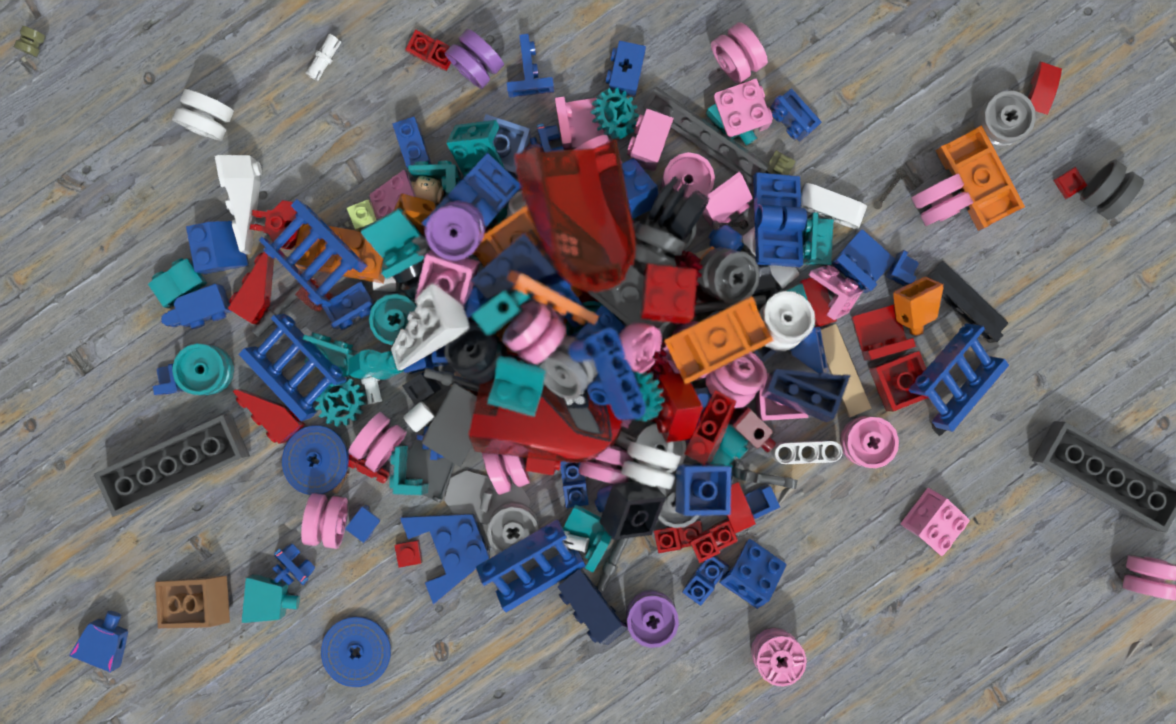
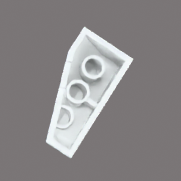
M430 284L418 296L416 300L418 306L414 312L409 313L407 317L409 323L406 329H401L391 348L397 370H403L455 340L469 328L463 306L435 284Z

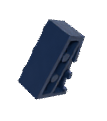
M531 229L520 236L473 277L471 281L486 298H490L503 291L513 289L515 283L507 280L511 270L533 281L555 273L558 270L544 244Z
M775 369L769 374L761 396L827 423L835 419L851 375Z
M578 569L558 586L561 591L559 594L560 598L566 605L570 604L575 610L573 612L574 617L580 624L585 623L589 629L587 634L594 643L599 642V644L609 645L628 630V625L622 623L615 613L616 610L607 603L602 593L584 571Z

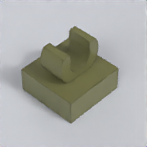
M776 150L768 163L770 166L765 173L789 175L796 161Z

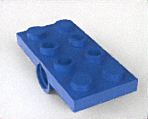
M487 153L422 224L427 228V223L431 216L448 202L463 201L470 203L479 210L484 218L485 226H487L521 189L520 183Z
M756 173L753 176L756 263L758 265L801 267L803 265L802 231L807 224V211L805 208H801L800 176Z

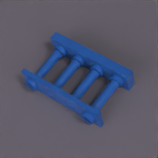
M296 199L291 205L297 212L295 214L296 218L274 242L263 237L259 241L265 246L264 252L271 258H276L310 293L308 298L316 305L321 303L330 307L332 303L324 295L348 270L355 269L362 272L367 265L308 205ZM308 223L312 227L310 229L311 233L287 257L280 248L303 224L306 225ZM323 238L327 242L326 248L302 273L294 264L318 239L321 240ZM338 253L342 258L340 260L341 264L317 288L310 281L311 277L333 254L336 255Z
M286 314L273 315L271 319L277 325L275 330L259 347L244 348L239 353V356L301 421L310 419L317 413L313 407V402L331 383L338 385L345 383L347 379L342 375V370L332 364L312 342L303 339L304 334L297 328L293 318ZM285 333L293 343L272 364L266 358V353ZM301 350L309 360L291 380H287L282 375L281 370ZM316 366L325 376L306 397H303L298 392L297 386Z
M966 323L962 326L954 338L909 388L911 393L928 396L939 413L932 420L936 428L953 432L1009 366L1003 358L988 356L977 339L985 330L981 325ZM970 346L981 361V364L975 371H973L963 356ZM955 363L958 364L967 378V381L961 388H959L949 373V370ZM941 380H943L953 394V397L946 405L934 389Z
M558 519L476 566L483 586L492 581L497 586L498 590L495 592L505 613L572 575L578 569L586 567L580 552L568 549L563 543V540L567 537ZM555 546L560 554L547 560L542 552ZM534 558L539 566L527 573L521 564ZM514 570L519 578L507 584L501 576Z

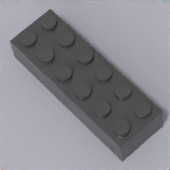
M232 414L221 415L94 473V477L111 515L114 517L130 512L248 458L250 454Z
M1053 422L1032 459V462L1152 530L1167 533L1176 516V484L1067 422Z

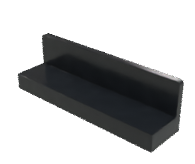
M941 261L926 276L943 284L941 298L967 323L981 325L985 328L981 336L989 343L998 342L1004 336L1001 331L1008 325V322L944 261Z

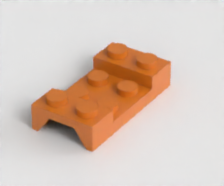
M982 125L935 150L945 170L949 169L952 176L960 175L964 183L963 187L960 188L961 193L969 192L974 202L968 205L970 208L968 213L978 231L1025 207Z
M540 195L539 201L547 226H537L544 242L545 234L551 228H556L571 235L549 222L544 208L554 223L573 233L561 213ZM536 198V199L533 200V201H537V203L534 202V204H538V206H539L538 199ZM527 206L484 234L483 240L472 253L479 258L484 267L531 229L541 240L529 215ZM531 206L533 212L540 210V212H537V214L541 213L540 216H543L540 206L537 208H535V206ZM534 216L537 221H543L539 222L541 225L546 224L543 217L538 218V216Z
M308 223L300 227L295 249L311 233L310 229L312 227ZM329 226L367 265L362 272L352 269L351 271L348 270L343 276L384 284L385 277L381 273L383 258L361 232ZM323 238L321 240L318 239L294 265L301 269H307L326 248L327 242ZM338 253L336 255L333 254L317 272L332 274L341 264L340 260L342 258Z
M751 296L664 339L685 384L774 341Z

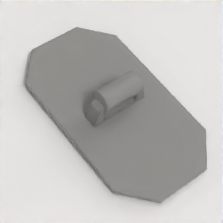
M467 470L450 478L444 499L453 514L474 513L476 521L484 524H489V519L494 510L502 504L519 502L529 507L531 500L522 487H518L511 483L512 486L509 492L499 495L488 476Z

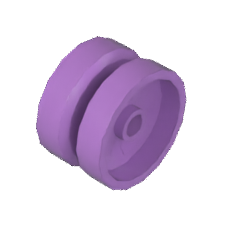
M466 29L459 37L461 46L452 44L445 52V55L466 79L479 89H483L490 81L487 71L497 74L504 66V63L491 46L470 29Z
M448 202L438 209L427 223L426 237L428 244L434 253L444 259L453 261L464 259L475 251L484 238L486 228L484 218L479 210L468 202Z
M655 590L643 591L635 595L628 604L626 611L628 630L632 638L640 645L649 648L661 647L669 643L676 635L679 626L678 613L671 599L664 593ZM654 615L655 620L650 621L649 616Z

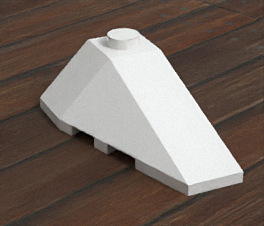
M250 155L215 156L219 181L221 187L225 186L229 195L228 200L225 201L227 209L235 216V220H232V226L239 251L244 254H251L254 231L249 228L250 224H255L256 217L252 215V210H257L261 184L259 175H262L261 165Z

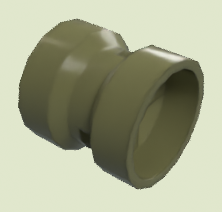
M22 25L20 39L16 40L13 47L26 54L38 57L40 52L39 46L41 43H44L46 36Z

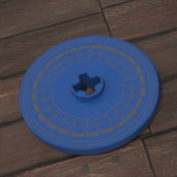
M308 426L297 431L287 442L282 456V468L287 481L294 489L307 495L313 493L325 494L336 488L343 480L349 464L348 449L344 440L334 430L324 426ZM312 457H316L319 460V463L314 464V462L311 461Z
M348 617L337 622L325 635L321 647V658L325 670L335 681L349 687H362L373 683L385 672L391 658V644L385 630L375 621L366 617ZM351 647H352L353 649H355L356 647H359V648L361 649V650L359 651V653L361 654V656H360V655H356V656L354 657V656L352 655L353 650L351 649Z

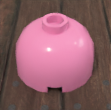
M633 323L628 325L618 335L626 356L624 359H627L633 371L643 373L654 364L656 359L652 357L655 351H660L661 332L649 324Z

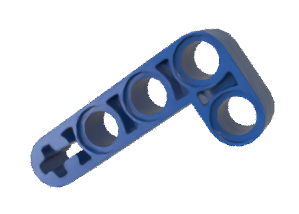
M612 328L592 331L570 343L568 352L573 361L593 360L615 416L619 420L641 418L645 413V402L627 359H624L626 356L617 332Z

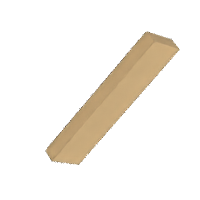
M833 324L821 329L830 374L851 375L842 398V403L848 417H853L872 409L837 325Z

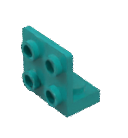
M496 120L454 126L446 144L464 178L487 153L505 169L493 144V140L500 128Z
M419 161L415 162L414 165L408 166V171L415 179H418L419 176L442 179V188L446 191V195L461 181V173L451 161H439L438 165H429L428 162Z
M399 208L361 230V234L383 258L381 273L386 279L424 260L426 254L418 255L417 252L420 251V247L417 243L412 242L421 233Z
M813 212L807 217L806 227L802 231L803 265H831L834 219H818V212Z
M312 332L311 336H303L304 340L312 342L332 364L338 366L342 370L343 376L350 377L348 359L358 354V351L352 349V344L334 340V343L330 342L331 337ZM307 356L305 358L304 363H306L309 360Z
M498 357L495 380L488 398V404L535 417L543 391L546 370L534 364L526 365L519 363L510 357Z
M395 446V451L392 450L391 465H394V474L390 475L389 487L393 489V494L424 495L428 493L429 483H423V479H406L408 446Z
M575 505L563 530L569 531L572 535L589 538L588 552L585 556L588 562L585 569L594 572L612 538L599 523L601 517Z

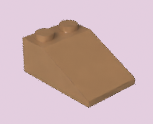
M227 576L155 582L158 629L209 628L230 623Z

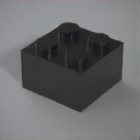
M640 482L613 484L599 523L613 540L652 535L666 496L657 486L654 487Z

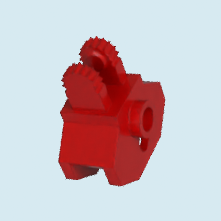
M282 200L273 210H267V212L252 210L253 216L266 218L265 226L250 224L249 229L269 234L274 242L296 218L295 214L297 212L291 207L293 202ZM300 228L281 247L282 249L292 250L295 248Z

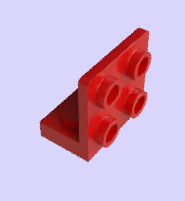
M895 305L852 317L864 361L916 347L914 338L906 339L903 325L896 320Z

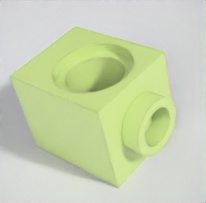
M370 200L347 207L353 226L357 231L361 232L362 228L377 220Z

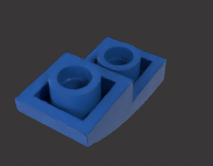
M563 458L561 460L560 468L566 508H572L575 505H589L585 476L578 473L583 458Z
M716 555L703 561L682 590V593L701 606L713 592L717 582L729 569V565Z

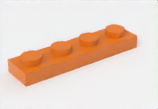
M511 270L507 277V280L515 283L514 289L524 294L530 291L535 294L533 299L544 305L547 302L554 304L553 310L563 315H566L567 312L573 315L571 319L582 325L585 322L595 325L599 317L520 273Z

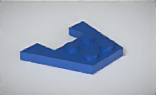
M474 513L407 516L400 518L408 539L430 531L446 574L425 582L433 604L472 573L476 566L490 558Z

